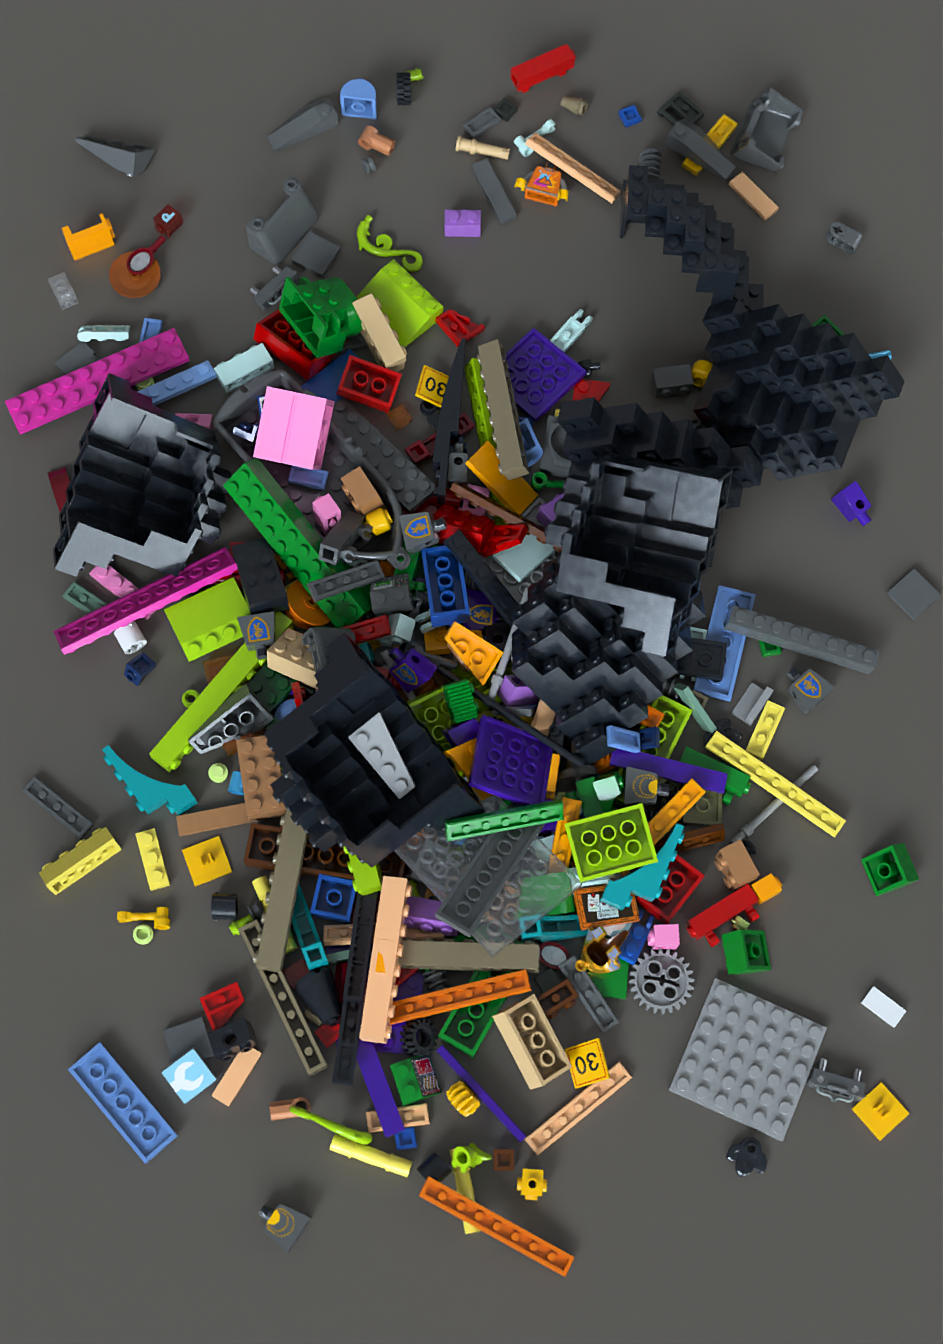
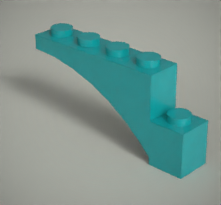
M109 745L102 749L105 753L103 756L108 766L113 764L116 769L113 773L119 781L124 780L127 784L124 788L130 797L133 795L138 801L135 804L141 812L145 810L149 815L165 804L171 814L175 812L180 816L198 804L185 784L178 786L151 779L127 765Z
M676 823L668 839L656 854L658 862L644 865L634 873L614 882L609 880L600 901L622 911L625 906L629 907L633 898L630 895L631 893L650 902L655 898L658 899L663 889L660 887L661 882L667 879L670 869L667 868L669 862H673L677 855L676 845L677 843L681 844L685 833L682 832L684 826Z
M299 884L292 924L308 969L312 971L329 963Z
M536 915L519 918L518 921L521 942L540 939V943L583 937L587 936L588 929L581 930L578 915Z

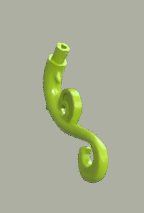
M367 215L359 223L357 228L359 251L364 248L367 252L381 257L411 255L416 261L413 264H409L406 261V257H403V268L408 272H416L422 267V256L418 252L412 250H391L393 244L392 239L388 235H379L376 238L377 247L372 245L367 239V235H370L368 231L369 224L373 219L371 216Z
M291 1105L289 1108L291 1113L305 1119H312L325 1128L357 1143L366 1145L372 1141L370 1132H361L348 1128L295 1105Z

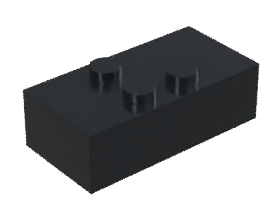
M262 538L231 546L233 559L237 565V573L250 615L288 610L287 594L272 547L267 540Z

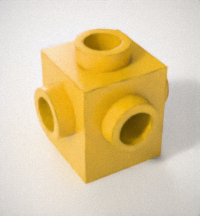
M522 1169V1178L518 1177L517 1190H521V1195H525L526 1200H537V1196L541 1197L542 1192H546L547 1179H543V1170ZM533 1181L535 1188H530L528 1183Z

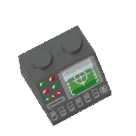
M408 573L385 577L382 580L370 583L372 610L376 617L414 610Z

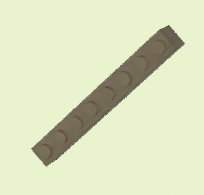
M496 339L478 346L479 354H477V359L482 366L480 374L485 382L483 390L488 397L486 405L491 413L489 421L494 428L492 436L497 444L495 452L498 459H500L498 468L501 475H504L508 480H512L529 474V468L505 348Z
M286 809V814L281 816L280 825L283 826L282 833H278L277 837L279 850L278 853H274L273 864L276 865L274 872H271L269 877V884H272L271 891L266 893L265 903L268 906L267 911H263L261 919L264 927L263 931H259L257 943H260L259 951H255L253 963H256L257 969L282 973L308 834L300 824L297 826L290 817L292 813L288 809Z
M257 920L238 928L253 960L255 951H259L260 943H257L259 931H262ZM258 969L308 1075L312 1076L328 1068L283 972Z
M405 937L401 940L404 950L403 956L399 957L398 965L405 969L517 972L526 969L530 973H539L540 947L535 945L536 942L533 941L515 944V941L509 940L503 941V943H495L494 940H483V943H475V940L464 939L463 942H455L454 939H443V942H437L432 938H423V941H415L414 938Z

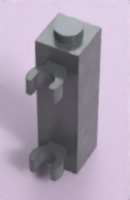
M347 510L320 543L318 559L333 565H337L341 558L347 563H352L355 557L349 554L353 555L356 552V548L351 547L359 535L364 540L372 538V534L367 533V531L371 532L373 527L369 524L364 525L365 516Z

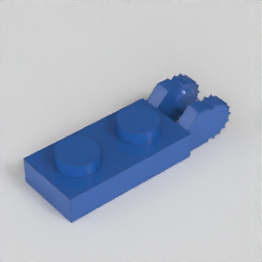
M639 909V918L641 919L644 914V910ZM651 914L647 918L645 926L639 924V921L633 923L628 936L619 948L621 951L619 954L620 959L632 965L636 963L648 937L650 927L655 918L654 915Z

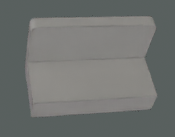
M751 683L732 711V715L751 726L774 690L768 686L763 690L754 683Z

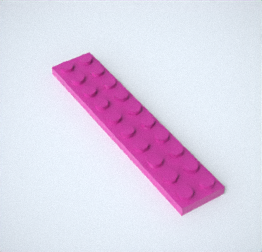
M172 328L4 402L21 435L94 403L108 373L128 380L131 387L190 361L175 328Z
M223 547L185 566L184 570L180 571L177 577L168 574L53 632L63 654L72 653L86 644L93 643L102 636L111 634L120 627L129 625L130 622L138 618H143L155 610L162 609L173 601L180 600L189 593L198 591L199 588L207 584H212L224 576L231 575L237 570V565L226 547Z

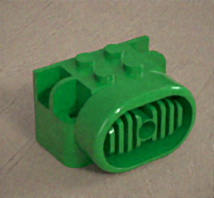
M304 276L299 278L298 285H296L290 277H286L279 311L316 358L342 351L346 338L360 333L363 329L362 322L352 304L358 298L342 279L331 277L310 282Z

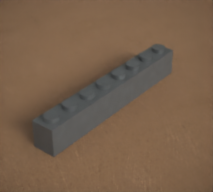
M735 605L728 611L724 625L725 630L866 674H870L876 668L880 652L870 647Z

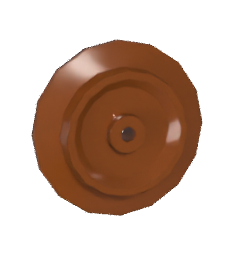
M129 251L113 261L109 269V281L113 289L120 295L128 298H141L150 294L158 286L161 279V269L157 260L154 259L152 266L145 273L140 275L129 273L126 263L128 257L133 252Z

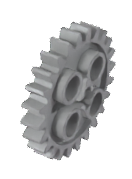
M659 948L658 954H656L651 949L650 956L647 953H643L644 960L638 957L637 962L639 965L634 964L632 966L636 972L629 973L630 976L634 977V979L629 980V984L634 985L630 992L637 993L633 999H641L639 1006L644 1003L647 1004L646 1011L653 1007L654 1014L658 1009H660L662 1015L665 1013V1009L672 1013L673 1006L679 1010V1002L685 1005L687 1002L684 997H691L687 991L694 989V987L689 985V983L694 982L693 978H689L693 971L686 970L690 964L686 963L683 965L684 957L677 959V952L670 955V949H668L663 954L662 949ZM649 965H657L659 972L657 974L651 973ZM670 969L676 970L678 978H671L668 971ZM644 976H648L656 980H647L644 978ZM660 977H663V981L670 983H678L679 987H676L669 983H664L661 986L659 985L660 982L657 980H659ZM646 984L653 985L655 988L654 993H647L644 986ZM664 990H673L674 997L667 998L664 994Z

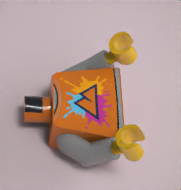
M547 162L545 168L538 166L535 171H531L525 177L516 179L514 188L520 187L521 191L525 189L526 199L553 206L558 205L559 199L568 201L569 191L565 180L561 178V172L555 171L557 166L552 162Z

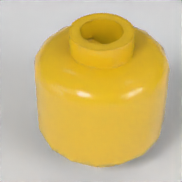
M698 360L694 363L691 374L695 386H704L713 366L711 362Z
M379 507L366 514L364 525H371L373 527L371 532L378 536L390 530L393 521L388 511Z

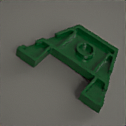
M266 663L247 685L258 696L274 719L265 726L268 731L279 722L272 713L293 691L291 683L299 681L268 668ZM299 682L300 686L304 687L311 695L316 693L315 688Z

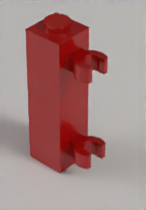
M567 44L512 67L510 79L518 92H528L530 90L529 87L558 74L559 77L566 75L567 70L574 68L575 52L573 49L570 50Z
M746 884L687 922L688 927L686 929L692 938L695 937L697 941L705 936L709 945L713 948L720 942L713 932L718 927L742 912L746 913L751 923L760 917L753 908V905L757 904L759 899L750 885Z

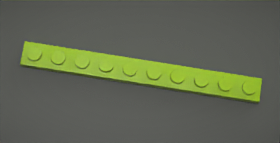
M472 358L464 366L479 445L481 447L488 440L497 448L492 436L493 427L489 421L490 412L486 405L488 399L483 390L485 383L480 374L482 367L477 358ZM490 491V499L503 505L499 501V499ZM498 515L494 517L495 525H508Z

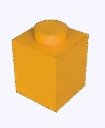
M772 873L750 886L759 899L757 902L759 905L782 891L780 880L778 877H774Z

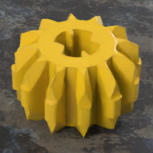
M463 1081L453 1084L446 1092L451 1104L463 1116L467 1117L473 1114L480 1106L478 1097Z

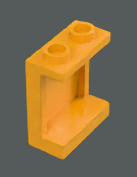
M103 213L99 214L102 223L72 234L69 226L62 228L74 261L114 246L112 238H115V234L109 218L105 219Z

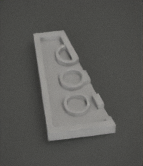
M379 711L349 735L348 738L400 799L415 787V783Z

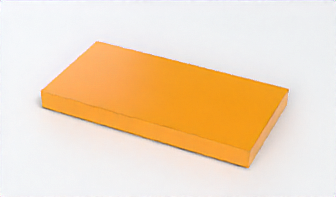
M488 440L465 463L505 507L519 515L538 496L522 476L508 480L504 475H501L498 468L500 459L496 455L495 447Z

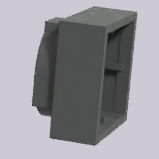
M548 415L540 472H543L546 476L567 479L571 461L562 452L567 432L557 422L558 417Z

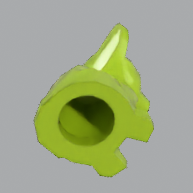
M470 1143L469 1146H458L453 1152L452 1166L454 1168L460 1166L461 1172L465 1173L468 1167L475 1168L476 1165H480L484 1160H490L492 1155L483 1152L474 1143Z

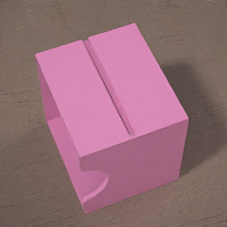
M267 386L253 457L312 470H321L335 401Z

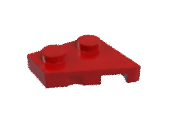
M451 309L437 316L435 320L457 347H459L462 338H466L467 342L485 330L483 324L479 326L471 322V318L462 316Z
M581 379L574 386L572 401L595 397L600 402L602 396L609 390L610 383Z
M525 524L493 525L480 554L482 557H488L521 544L528 528Z
M299 682L291 683L296 708L304 702L303 699H307L305 688H301Z
M238 982L199 998L213 1031L223 1027L245 1001Z

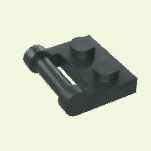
M680 91L657 111L660 117H664L673 126L678 120L668 112L669 109L675 112L681 119L686 118L694 124L704 117V112Z

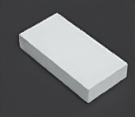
M874 986L861 1002V1004L893 1028L906 1012L905 1009Z

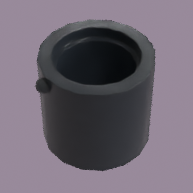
M218 892L212 894L211 914L214 921L237 919V893L218 894Z
M435 1152L416 1169L425 1180L429 1176L440 1183L452 1172L450 1167Z

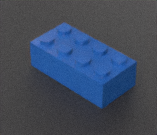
M446 546L421 549L432 627L452 625L454 621L458 624L470 622L462 565Z

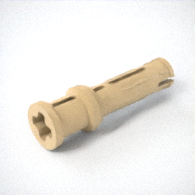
M460 135L458 136L457 152L461 150L470 152L471 155L479 153L508 160L509 148L477 142L478 140L474 138L470 140L462 138Z

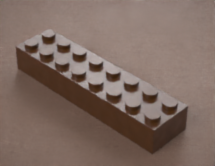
M251 823L244 863L247 867L275 870L276 864H273V857L275 852L278 853L277 837L278 833H282L283 828ZM307 838L300 875L318 878L319 874L354 880L353 872H350L347 861H350L349 855L345 853L344 848L336 843L324 852L319 847L314 848ZM398 847L379 862L382 877L404 878L408 848Z

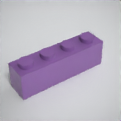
M414 896L408 897L409 915L404 919L406 928L422 929L425 932H441L446 936H458L459 932L435 917V913L443 902Z

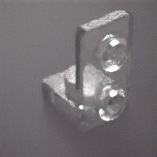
M60 273L48 279L62 310L79 303L65 273Z

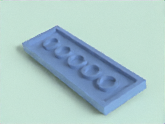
M721 585L718 586L706 640L727 643L722 681L696 678L693 690L705 696L728 702L731 701L746 636L725 630L724 625L728 611L733 605L752 611L756 594Z
M99 1042L68 1069L145 1164L178 1137L102 1043Z

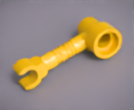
M157 907L156 912L149 913L117 912L118 922L154 920L155 929H170V919H168L169 908Z

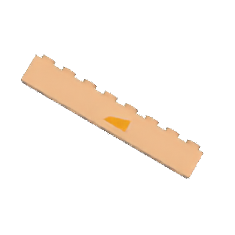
M383 876L359 1036L362 1041L387 1044V1038H391L392 1026H389L390 1018H393L395 1013V1006L392 1003L393 997H397L398 985H395L396 977L400 976L401 965H398L399 957L403 956L404 950L401 940L406 935L404 919L409 915L407 899L412 894V885H410L407 878Z

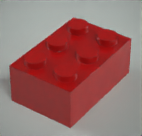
M350 355L336 395L388 413L402 374Z
M442 505L433 515L435 520L444 518L447 524V529L438 531V543L444 544L443 542L448 537L460 530L479 555L493 525H495V520L489 519L487 516H478L467 510L461 511L451 505Z
M676 855L673 862H669L667 868L670 869L667 879L661 882L660 887L663 889L659 898H655L652 902L641 897L636 898L637 904L654 915L664 925L669 924L705 876L679 855Z

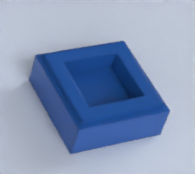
M635 105L621 109L618 112L625 128L642 121Z
M414 1126L407 1127L404 1131L395 1134L397 1151L417 1148Z

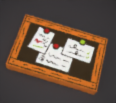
M606 885L574 890L573 893L581 930H587L589 926L598 928L599 926L607 927L640 921L635 895L630 894L633 898L629 907L625 906L621 911L600 901Z

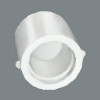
M134 621L125 627L116 629L114 632L125 654L135 653L147 643Z

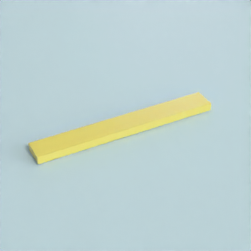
M717 730L705 746L706 749L738 771L751 776L750 779L833 837L838 834L846 822L844 818Z

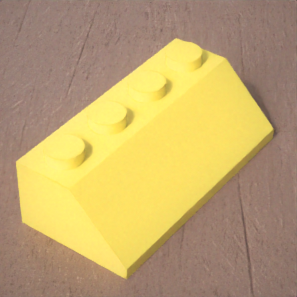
M106 827L103 829L99 828L87 840L79 841L70 852H63L54 863L50 862L44 865L39 874L47 888L57 895L122 849Z

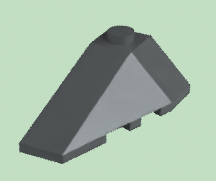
M686 118L677 121L668 133L667 147L726 181L735 169V165L701 127Z
M92 136L75 138V141L118 171L125 172L127 176H136V174L144 172L155 152V148L139 144H133V146L124 145L122 141H110L107 143V139Z

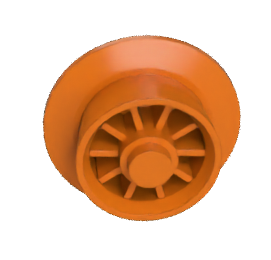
M299 581L293 582L288 587L286 594L289 609L285 610V613L293 621V624L303 629H309L315 626H323L330 622V619L318 604L314 603L311 595Z

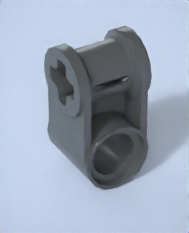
M840 222L832 223L826 234V240L829 244L842 249L848 254H854L863 239L860 232Z

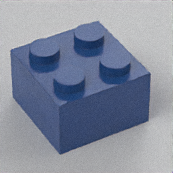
M319 874L310 911L311 916L351 924L358 892L354 890L352 880Z

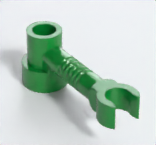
M536 472L531 480L532 488L535 491H540L543 487L563 488L564 481L547 480V476L543 472Z

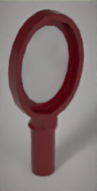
M160 235L149 248H138L130 254L126 263L129 273L140 275L149 270L154 262V253L166 241L164 236Z
M548 941L539 945L540 962L549 968L560 969L558 964L570 957L569 951L559 943Z

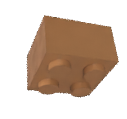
M360 466L340 478L343 482L341 488L358 514L366 516L367 513L379 507L383 510L386 509L380 496Z
M741 839L720 849L715 856V866L718 871L723 872L725 885L728 889L731 888L733 892L746 884L753 883L760 875Z

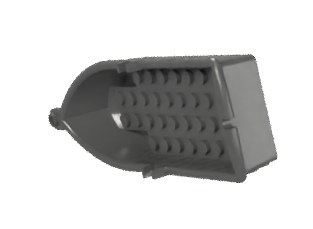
M279 369L268 372L245 383L244 387L248 391L243 393L240 389H237L226 400L214 418L213 425L215 429L245 462L256 458L253 457L256 440L251 442L232 433L234 427L240 422L250 423L254 427V424L261 420L257 397L265 396L267 386L301 394L304 392L302 387L285 370ZM332 420L321 470L329 471L325 491L288 483L291 465L258 458L323 540L325 535L314 521L312 502L317 497L325 496L329 493L341 510V517L347 510L357 513L341 488L343 482L340 478L360 466L380 496L393 523H391L390 530L378 536L370 532L369 534H372L370 540H364L359 535L351 546L356 548V552L353 555H349L355 557L356 560H388L398 570H404L410 565V556L402 547L403 533L399 516L403 514L394 490L379 471L364 457L361 448H356L352 443V438H347Z

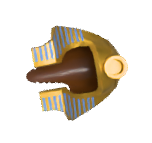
M589 926L581 959L575 963L576 969L580 972L590 970L595 973H609L620 969L619 954L621 951L619 948L628 936L629 931L623 930L619 934L607 939L604 937L607 933L602 926H599L597 929Z

